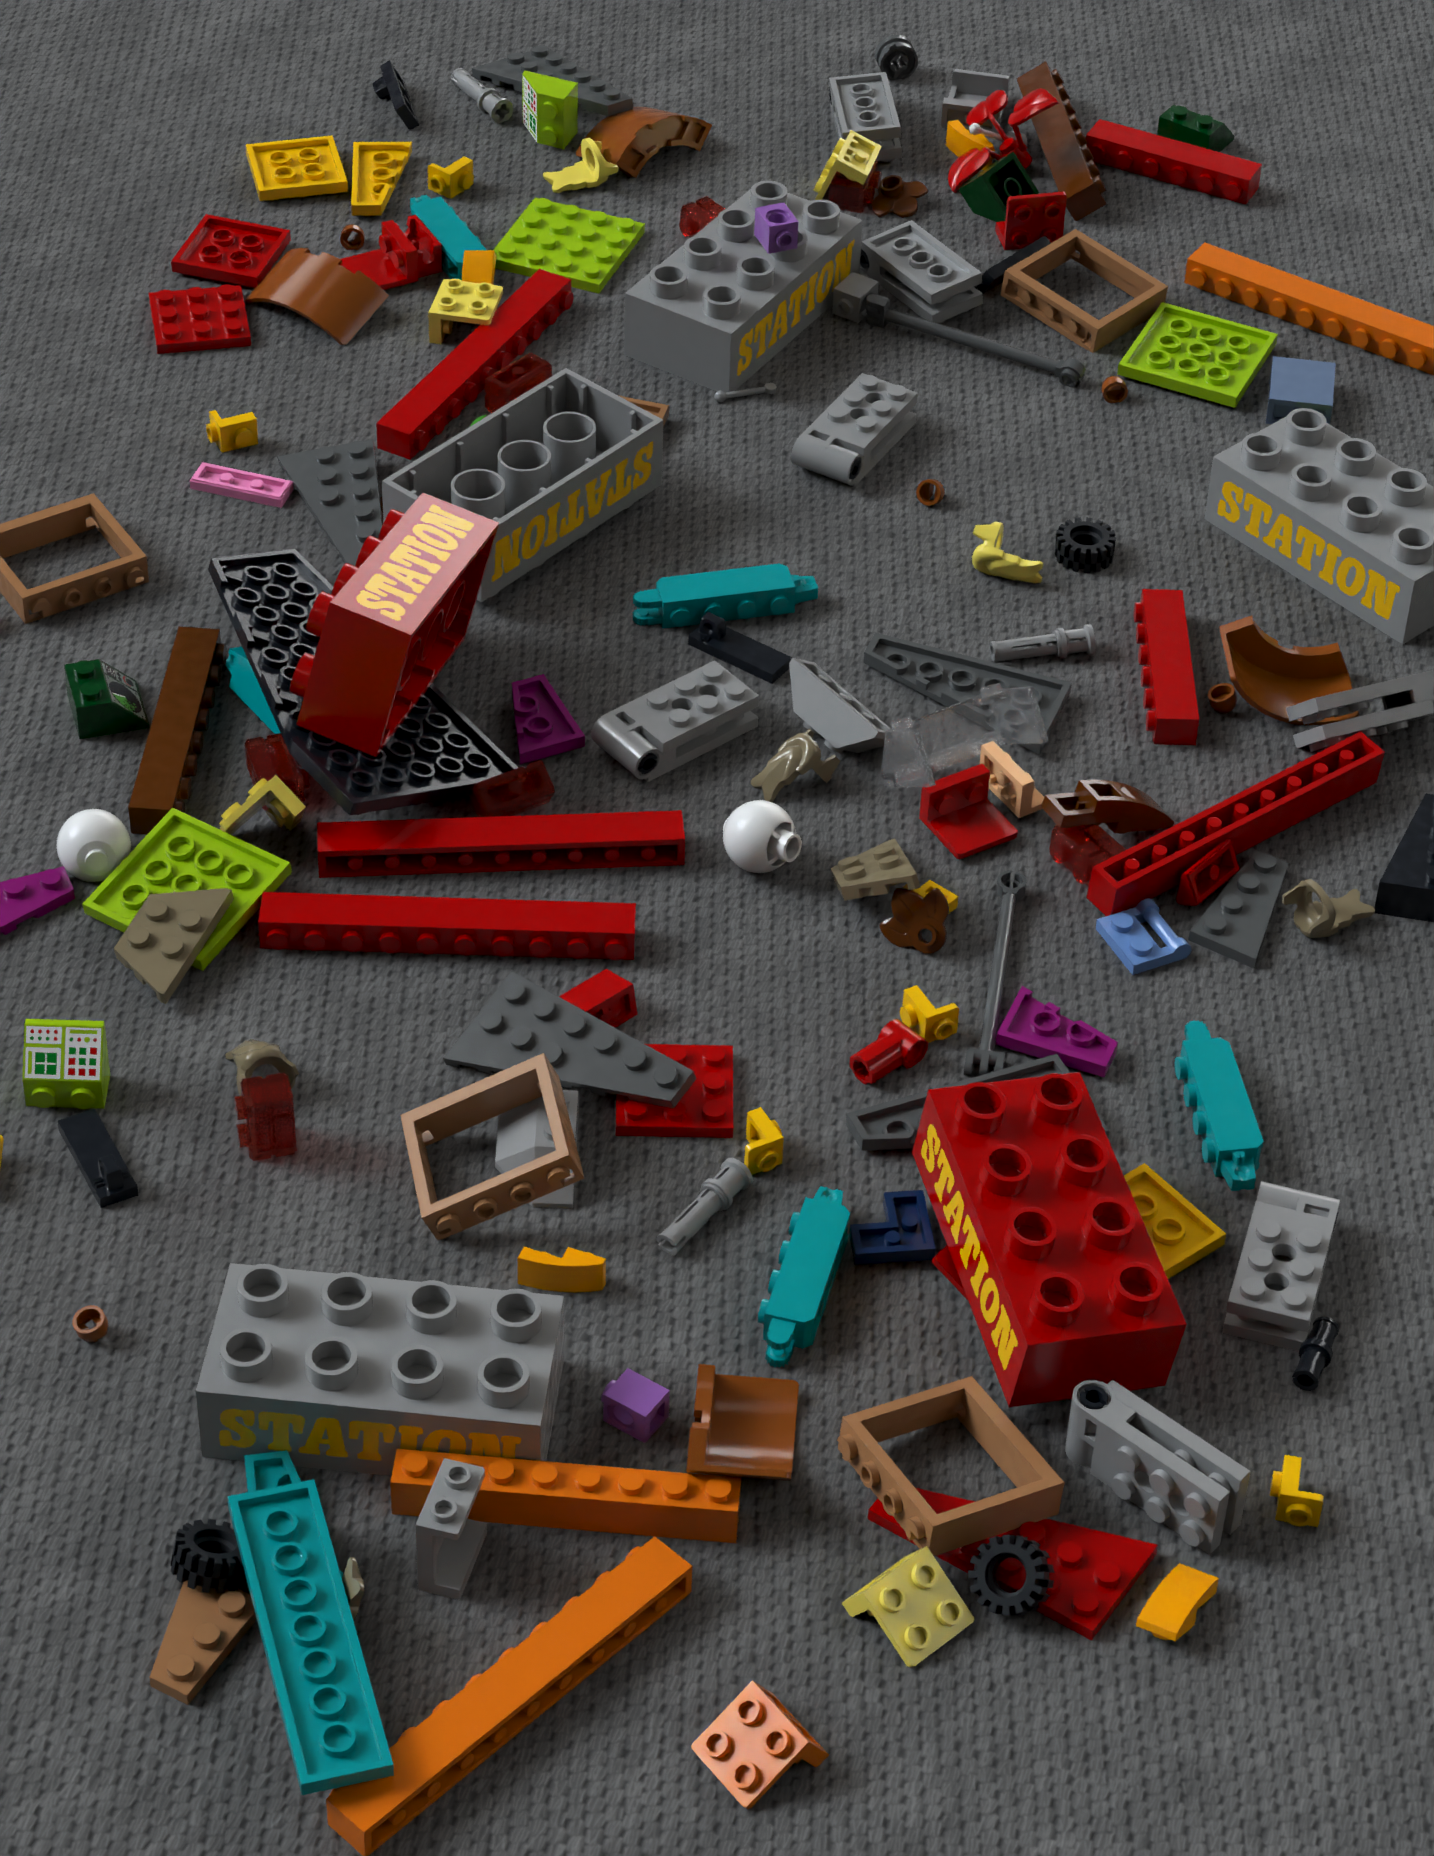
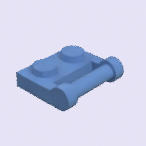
M1150 898L1142 900L1134 908L1099 918L1096 922V930L1132 975L1185 959L1191 953V946L1184 938L1176 935L1159 914L1160 910L1157 904ZM1147 921L1166 944V947L1160 948L1140 923Z

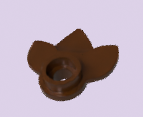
M898 175L887 176L880 181L879 195L872 201L873 212L878 217L885 216L890 212L902 218L911 217L918 210L916 199L927 194L928 189L923 183L918 181L905 182Z
M896 888L891 901L894 917L880 923L883 935L898 947L914 946L915 949L926 954L940 950L947 939L944 922L949 913L948 901L940 889L935 888L922 898L912 890ZM924 929H928L932 933V940L930 942L925 941L922 937Z

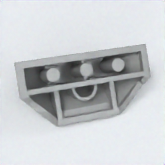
M796 658L791 659L789 668L793 711L804 720L803 726L805 728H810L814 733L820 734L826 739L824 744L828 748L838 753H842L844 750L860 753L896 743L899 740V734L888 727L815 662Z
M563 1090L577 1146L580 1091ZM543 1096L499 1115L495 1168L501 1174L556 1151ZM574 1183L535 1199L528 1204L532 1207L573 1208Z

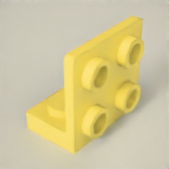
M850 130L845 140L839 138L830 159L827 161L813 191L818 193L815 200H822L837 171L844 174L849 180L857 181L863 185L882 146Z
M443 279L428 312L429 343L442 344L445 335L451 334L453 321L490 325L503 295V287L486 282L473 283L460 279Z
M275 775L269 781L265 778L258 781L248 791L250 795L246 802L242 805L238 802L231 805L221 815L223 819L219 824L221 826L220 830L232 835L266 805L269 808L266 813L279 827L285 825L289 830H292L301 822L306 806Z
M927 1546L903 1557L842 1602V1605L851 1617L867 1611L870 1617L874 1616L908 1667H914L974 1622V1616Z

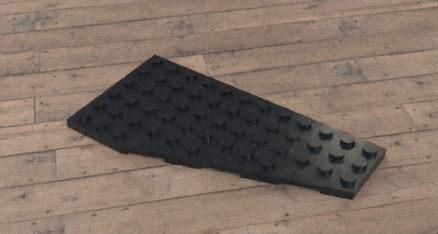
M296 549L211 558L208 571L289 753L349 815H360L362 813L390 810L392 808L464 796H475L477 794L504 791L523 786L526 774L433 683L377 757L297 726L303 697L290 693L291 680L303 654L307 652L315 656L320 637L306 631L308 617L318 595L322 591L332 594L333 586Z

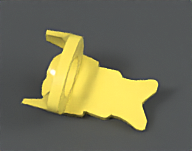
M585 138L581 141L582 161L574 163V166L565 167L562 171L544 172L543 177L552 185L554 193H560L584 187H597L606 182L609 175L617 173L619 167L607 162L600 151L602 150L601 141Z
M996 521L989 525H975L973 535L984 540V543L977 546L972 555V564L976 570L988 575L1000 576L1011 580L1031 583L1042 582V576L1038 572L1042 569L1043 562L1024 560L1019 556L1008 554L1001 550L1004 531L1003 523Z

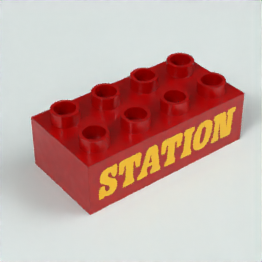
M423 492L406 513L395 509L390 510L382 525L379 537L376 538L371 535L367 537L358 555L356 565L345 563L335 581L332 594L322 591L313 604L308 617L306 631L319 636L320 640L315 656L307 652L303 654L296 666L290 684V693L303 697L297 726L377 757L464 641L499 522Z
M1052 1073L1040 1077L987 1083L974 1082L961 1086L928 1089L912 1154L1008 1407L1072 1399L1074 1388L1086 1380H1098L1106 1384L1114 1380L1129 1391L1165 1386L1187 1323L1081 1073Z

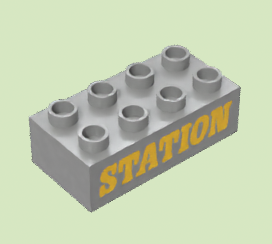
M760 181L755 183L749 191L727 209L721 211L714 220L696 235L686 240L684 245L661 264L655 266L649 274L625 293L624 355L715 391L732 392L737 390L833 304V290L852 272L859 274L863 220L840 212L838 205L831 201H809L787 193V188L779 182ZM784 202L799 221L797 248L768 254L754 235L755 208Z
M565 368L382 480L383 523L391 509L406 513L422 492L499 522L477 596V600L483 602L662 485L663 419Z
M1308 408L1291 411L1286 417L1257 433L1247 435L1241 442L1213 456L1205 520L1402 645L1434 626V487L1427 483L1423 474L1413 469L1401 468L1376 453V448L1370 442L1359 438H1351L1326 423V418L1322 413Z
M230 1263L196 1388L202 1457L245 1461L244 1455L287 1450L294 1466L392 1476L396 1449L546 1461L564 1364V1296L532 1293L524 1289L499 1290L448 1285L435 1280L418 1282L367 1277L353 1272L336 1274L285 1269L271 1264L245 1265Z

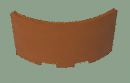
M633 107L631 110L607 116L593 127L585 138L601 141L602 150L600 151L605 160L618 165V170L626 175L636 178L645 163L658 153L662 147L684 145L690 149L700 151L712 125L696 117L648 107ZM581 144L576 151V156L582 158Z
M296 248L288 251L245 301L248 304L257 301L270 302L286 307L315 323L340 345H346L389 295L361 271L358 270L354 274L342 267L341 259L325 252L318 256L311 254L308 248Z
M1252 615L1219 626L1229 675L1234 687L1252 707L1271 718L1291 724L1304 725L1302 719L1289 721L1286 708L1316 697L1353 689L1348 668L1338 642L1319 647L1293 646V649H1288L1278 645L1277 640L1259 628ZM1355 711L1351 714L1339 717L1333 716L1305 725H1326L1359 717L1360 714L1359 711Z
M698 1364L694 1417L697 1422H692V1427H690L687 1473L791 1481L799 1392L798 1382L789 1379L716 1374L715 1365Z

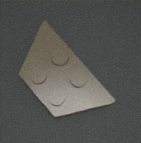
M895 838L857 856L842 859L838 862V865L830 868L834 882L844 901L865 896L888 894L890 886L907 882L909 890L921 888L917 873Z
M221 888L149 894L114 947L116 958L126 968L133 970L135 977L143 985L147 983L156 992L157 999L161 1003L167 1004L234 900L232 889Z

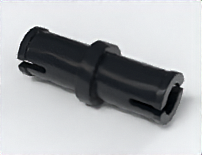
M1329 1317L1316 1318L1313 1322L1309 1338L1301 1344L1299 1349L1300 1361L1292 1377H1295L1293 1378V1383L1296 1387L1302 1390H1315L1318 1387L1323 1369L1331 1362L1333 1356L1332 1345L1339 1333V1326L1333 1319Z

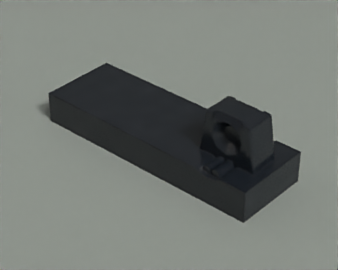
M389 60L380 66L383 73L382 77L373 83L374 91L380 99L390 95L394 109L409 130L419 126V122L404 80Z
M1044 235L986 270L982 275V283L974 287L982 294L1003 283L1005 270L1051 244V242Z
M711 612L706 613L701 618L700 626L689 634L688 645L771 684L790 669L789 663L792 657L726 627L725 619Z
M95 1108L58 1120L59 1132L100 1208L138 1196V1186Z

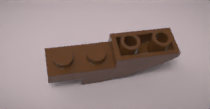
M1079 780L1075 792L1045 795L1041 805L1043 810L1060 828L1105 823L1114 833L1125 834L1135 831H1154L1156 829L1170 828L1174 825V821L1146 793L1127 784L1109 780Z

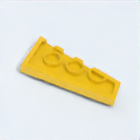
M353 142L352 216H382L411 156L412 142Z

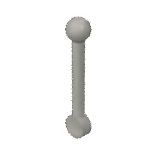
M766 383L764 387L732 392L719 390L715 393L714 397L717 402L722 403L728 398L760 393L773 394L776 392L777 386L774 383Z

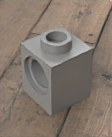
M854 272L849 274L833 290L832 313L859 323L867 316V296L870 294L878 295L879 281Z

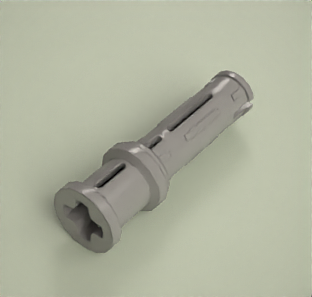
M457 68L453 71L451 76L454 78H451V82L474 99L479 110L483 113L488 112L490 118L496 123L510 119L514 111L511 101L501 98L500 93L494 88H486L465 69Z
M1085 624L1080 629L1064 631L1063 628H1056L1052 634L996 642L991 641L989 646L993 663H996L998 661L1052 654L1060 658H1066L1067 654L1086 652L1088 655L1095 653L1096 642L1092 625ZM1037 646L1034 648L1012 650L1013 648Z
M735 1158L726 1159L721 1165V1171L714 1178H708L701 1184L700 1194L657 1236L656 1240L660 1242L658 1244L659 1247L670 1255H676L717 1211L728 1209L732 1205L733 1197L740 1190L747 1189L753 1182L752 1174L747 1166Z

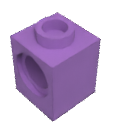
M784 202L755 208L754 235L768 254L796 249L799 221Z
M627 1368L616 1381H610L603 1391L601 1401L604 1403L603 1421L646 1443L669 1417L670 1390Z

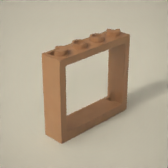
M1075 229L1005 270L1001 296L1074 343L1094 353L1151 318L1162 302L1165 303L1168 286ZM1073 259L1131 295L1134 299L1098 320L1042 285L1036 279Z
M94 493L0 524V593L25 624L149 582L147 556ZM93 528L98 529L121 557L120 559L28 590L3 560V558Z
M544 1053L400 1115L421 1218L437 1240L447 1238L584 1179L560 1078ZM543 1096L556 1151L437 1201L426 1146Z
M972 1376L842 1417L840 1436L837 1439L839 1442L838 1450L842 1453V1458L851 1464L860 1475L863 1484L870 1488L878 1497L887 1514L893 1516L900 1524L909 1541L913 1540L919 1549L927 1546L933 1556L1019 1528L1025 1522H1037L1059 1514L1065 1482ZM957 1417L1017 1488L936 1514L878 1442Z

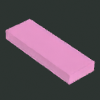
M204 462L201 463L190 479V489L279 508L283 507L294 490L293 481Z

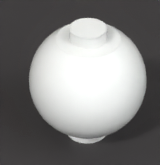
M754 800L742 804L731 813L723 826V842L728 856L737 866L749 872L766 873L773 871L785 862L794 861L801 850V837L796 834L791 817L782 807L769 801Z
M87 809L75 813L63 824L57 837V853L61 864L72 876L87 882L104 881L131 851L130 836L123 822L112 813L101 809Z

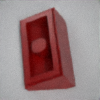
M1225 838L1182 874L1176 898L1178 904L1197 906L1240 870L1230 838Z

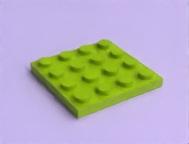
M534 198L493 249L497 256L495 269L528 277L542 269L571 279V287L599 294L645 233V223L637 222L630 218L607 215L601 211L578 208L575 205L552 202L546 198Z
M1162 302L1118 364L1117 375L1235 408L1276 346L1278 334Z
M172 808L82 903L85 914L125 932L149 894L221 888L232 889L234 900L191 965L203 971L261 907L263 892H275L292 873L290 862Z

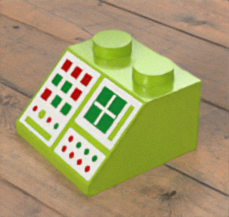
M524 70L522 73L523 124L537 143L565 149L578 133V83Z
M25 1019L22 1080L26 1106L79 1109L105 1108L110 1081V1067L104 1021Z

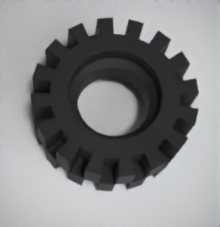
M1081 517L1075 518L1074 523L1070 519L1065 521V525L1061 524L1056 533L1054 555L1057 557V562H1063V567L1066 569L1072 566L1074 572L1084 569V573H1090V569H1093L1096 573L1101 571V567L1104 569L1108 568L1109 563L1112 564L1114 558L1115 531H1111V526L1108 524L1102 526L1103 521L1097 520L1096 523H1093L1092 518L1086 517V521H1082Z
M208 1519V1524H204L202 1520H195L193 1526L186 1523L182 1529H178L170 1566H172V1574L177 1575V1580L180 1583L188 1580L187 1587L195 1589L198 1585L202 1587L201 1592L209 1593L210 1588H215L217 1594L225 1593L226 1587L230 1591L238 1590V1585L243 1587L246 1584L247 1579L234 1529L230 1528L231 1523L224 1521L222 1525H216V1520Z
M1003 1535L1002 1537H992L989 1539L990 1542L988 1544L982 1543L977 1548L980 1553L978 1556L973 1555L970 1563L975 1565L973 1571L968 1570V1578L974 1579V1585H971L970 1589L972 1593L979 1595L977 1601L981 1606L989 1607L988 1611L995 1614L1021 1616L1026 1615L1028 1611H1035L1040 1608L1038 1605L1040 1602H1046L1050 1596L1046 1593L1047 1588H1053L1054 1580H1049V1573H1054L1053 1565L1047 1563L1046 1559L1050 1558L1046 1551L1039 1549V1543L1028 1540V1537ZM1008 1558L1019 1560L1026 1570V1581L1023 1587L1014 1593L1004 1591L999 1586L996 1578L999 1565Z

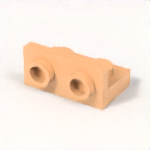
M994 741L981 745L980 764L983 763L990 771L989 789L1018 818L1043 809L1041 805L1044 796L1035 788L1031 775L1018 766L1011 756L1004 752Z

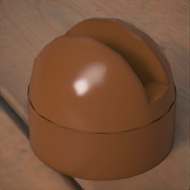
M350 224L343 228L340 242L345 249L359 250L363 246L365 234L362 228L355 224ZM355 231L356 234L354 235L352 242L348 241L347 239L350 236L351 232Z
M1110 376L1103 381L1101 391L1105 401L1108 403L1122 402L1127 397L1128 389L1122 378Z
M927 479L918 485L916 494L922 504L930 506L941 502L945 495V489L938 480ZM934 485H935V486H936V489H935V498H934V500H930L931 496L933 495V490H934Z
M1220 683L1208 691L1207 696L1214 711L1228 713L1235 708L1237 695L1233 685Z
M89 1305L81 1308L75 1313L72 1320V1325L77 1335L86 1342H97L98 1339L107 1334L109 1327L108 1319L103 1310L98 1306ZM90 1320H92V1322L95 1325V1327L92 1329H89L85 1325Z

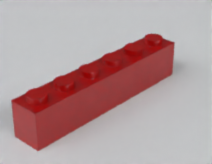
M1099 119L1086 134L1087 146L1094 157L1093 161L1096 163L1245 205L1259 188L1262 168L1260 163Z
M1142 589L1141 601L1134 604V623H1137L1136 643L1142 644L1139 645L1138 662L1139 665H1145L1141 669V687H1147L1144 689L1143 706L1144 709H1150L1146 713V731H1152L1154 744L1196 745L1199 713L1183 590Z

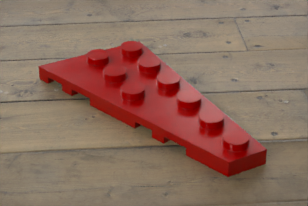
M916 1488L936 1514L975 1502ZM877 1499L868 1509V1520L909 1541L904 1529L893 1516L887 1514L882 1502ZM1047 1518L1037 1522L1028 1521L1019 1528L996 1535L999 1537L1003 1535L1028 1537V1540H1033L1040 1544L1039 1549L1046 1551L1050 1556L1046 1560L1048 1564L1053 1565L1054 1573H1049V1580H1054L1053 1588H1047L1046 1593L1050 1596L1046 1602L1038 1604L1040 1608L1036 1611L1091 1641L1156 1556L1158 1544ZM990 1538L937 1555V1557L968 1573V1570H974L975 1564L970 1563L973 1555H979L980 1551L977 1548L982 1543L988 1544ZM1015 1558L1004 1560L996 1572L997 1582L1008 1593L1020 1590L1026 1581L1024 1565Z

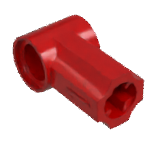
M894 1019L883 1027L876 1041L850 1057L849 1067L853 1070L855 1077L863 1084H873L901 1065L905 1068H911L919 1063L927 1052L928 1042L902 1021Z

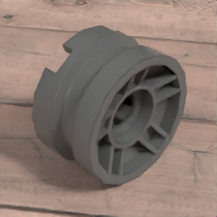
M890 35L884 38L875 50L877 64L881 72H886L889 80L906 79L915 72L918 66L917 54L911 41L905 36Z

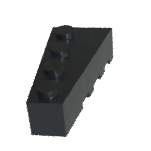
M1426 793L1379 882L1374 907L1375 914L1434 922V794Z

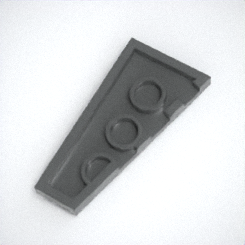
M1256 849L1191 928L1188 940L1255 969L1268 925L1271 922L1276 902L1287 875L1289 863Z

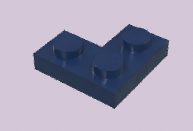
M923 1190L884 1192L883 1207L886 1222L850 1224L849 1238L854 1265L932 1260L935 1257L936 1248Z

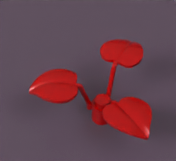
M1040 88L1028 93L1015 104L1014 112L1009 115L1008 124L1013 127L1017 140L1008 138L994 117L1008 103V95L1005 91L996 90L985 101L978 103L967 115L966 122L969 126L973 123L982 125L989 119L1004 140L999 147L1001 152L999 155L984 147L980 151L977 148H972L956 159L949 170L948 182L951 190L956 193L963 183L987 165L990 157L999 160L1014 152L1024 169H1026L1031 164L1032 157L1027 152V146L1023 143L1018 125L1059 104L1057 99L1047 90Z

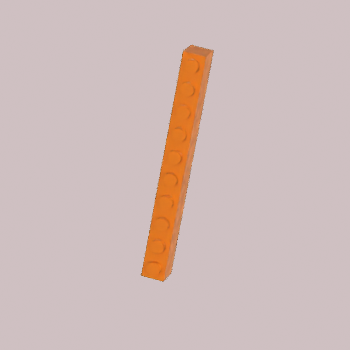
M1205 242L1187 258L1184 283L1434 375L1433 325Z
M655 1536L642 1547L637 1546L633 1548L623 1562L613 1570L603 1572L596 1579L593 1586L579 1597L574 1596L569 1599L558 1614L548 1622L539 1623L528 1638L515 1648L511 1647L504 1651L493 1666L483 1674L474 1675L467 1682L465 1688L453 1698L440 1702L432 1714L418 1726L405 1730L398 1741L389 1748L393 1761L394 1776L334 1788L329 1797L326 1798L328 1825L361 1855L369 1856L692 1592L693 1566Z

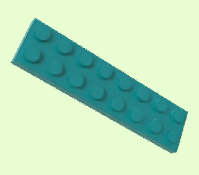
M312 1479L228 1496V1509L301 1795L394 1776L393 1761L315 1480Z

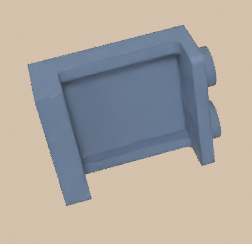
M1273 356L1265 424H1273L1286 417L1291 411L1300 408L1313 409L1322 413L1326 418V423L1330 424L1336 363Z

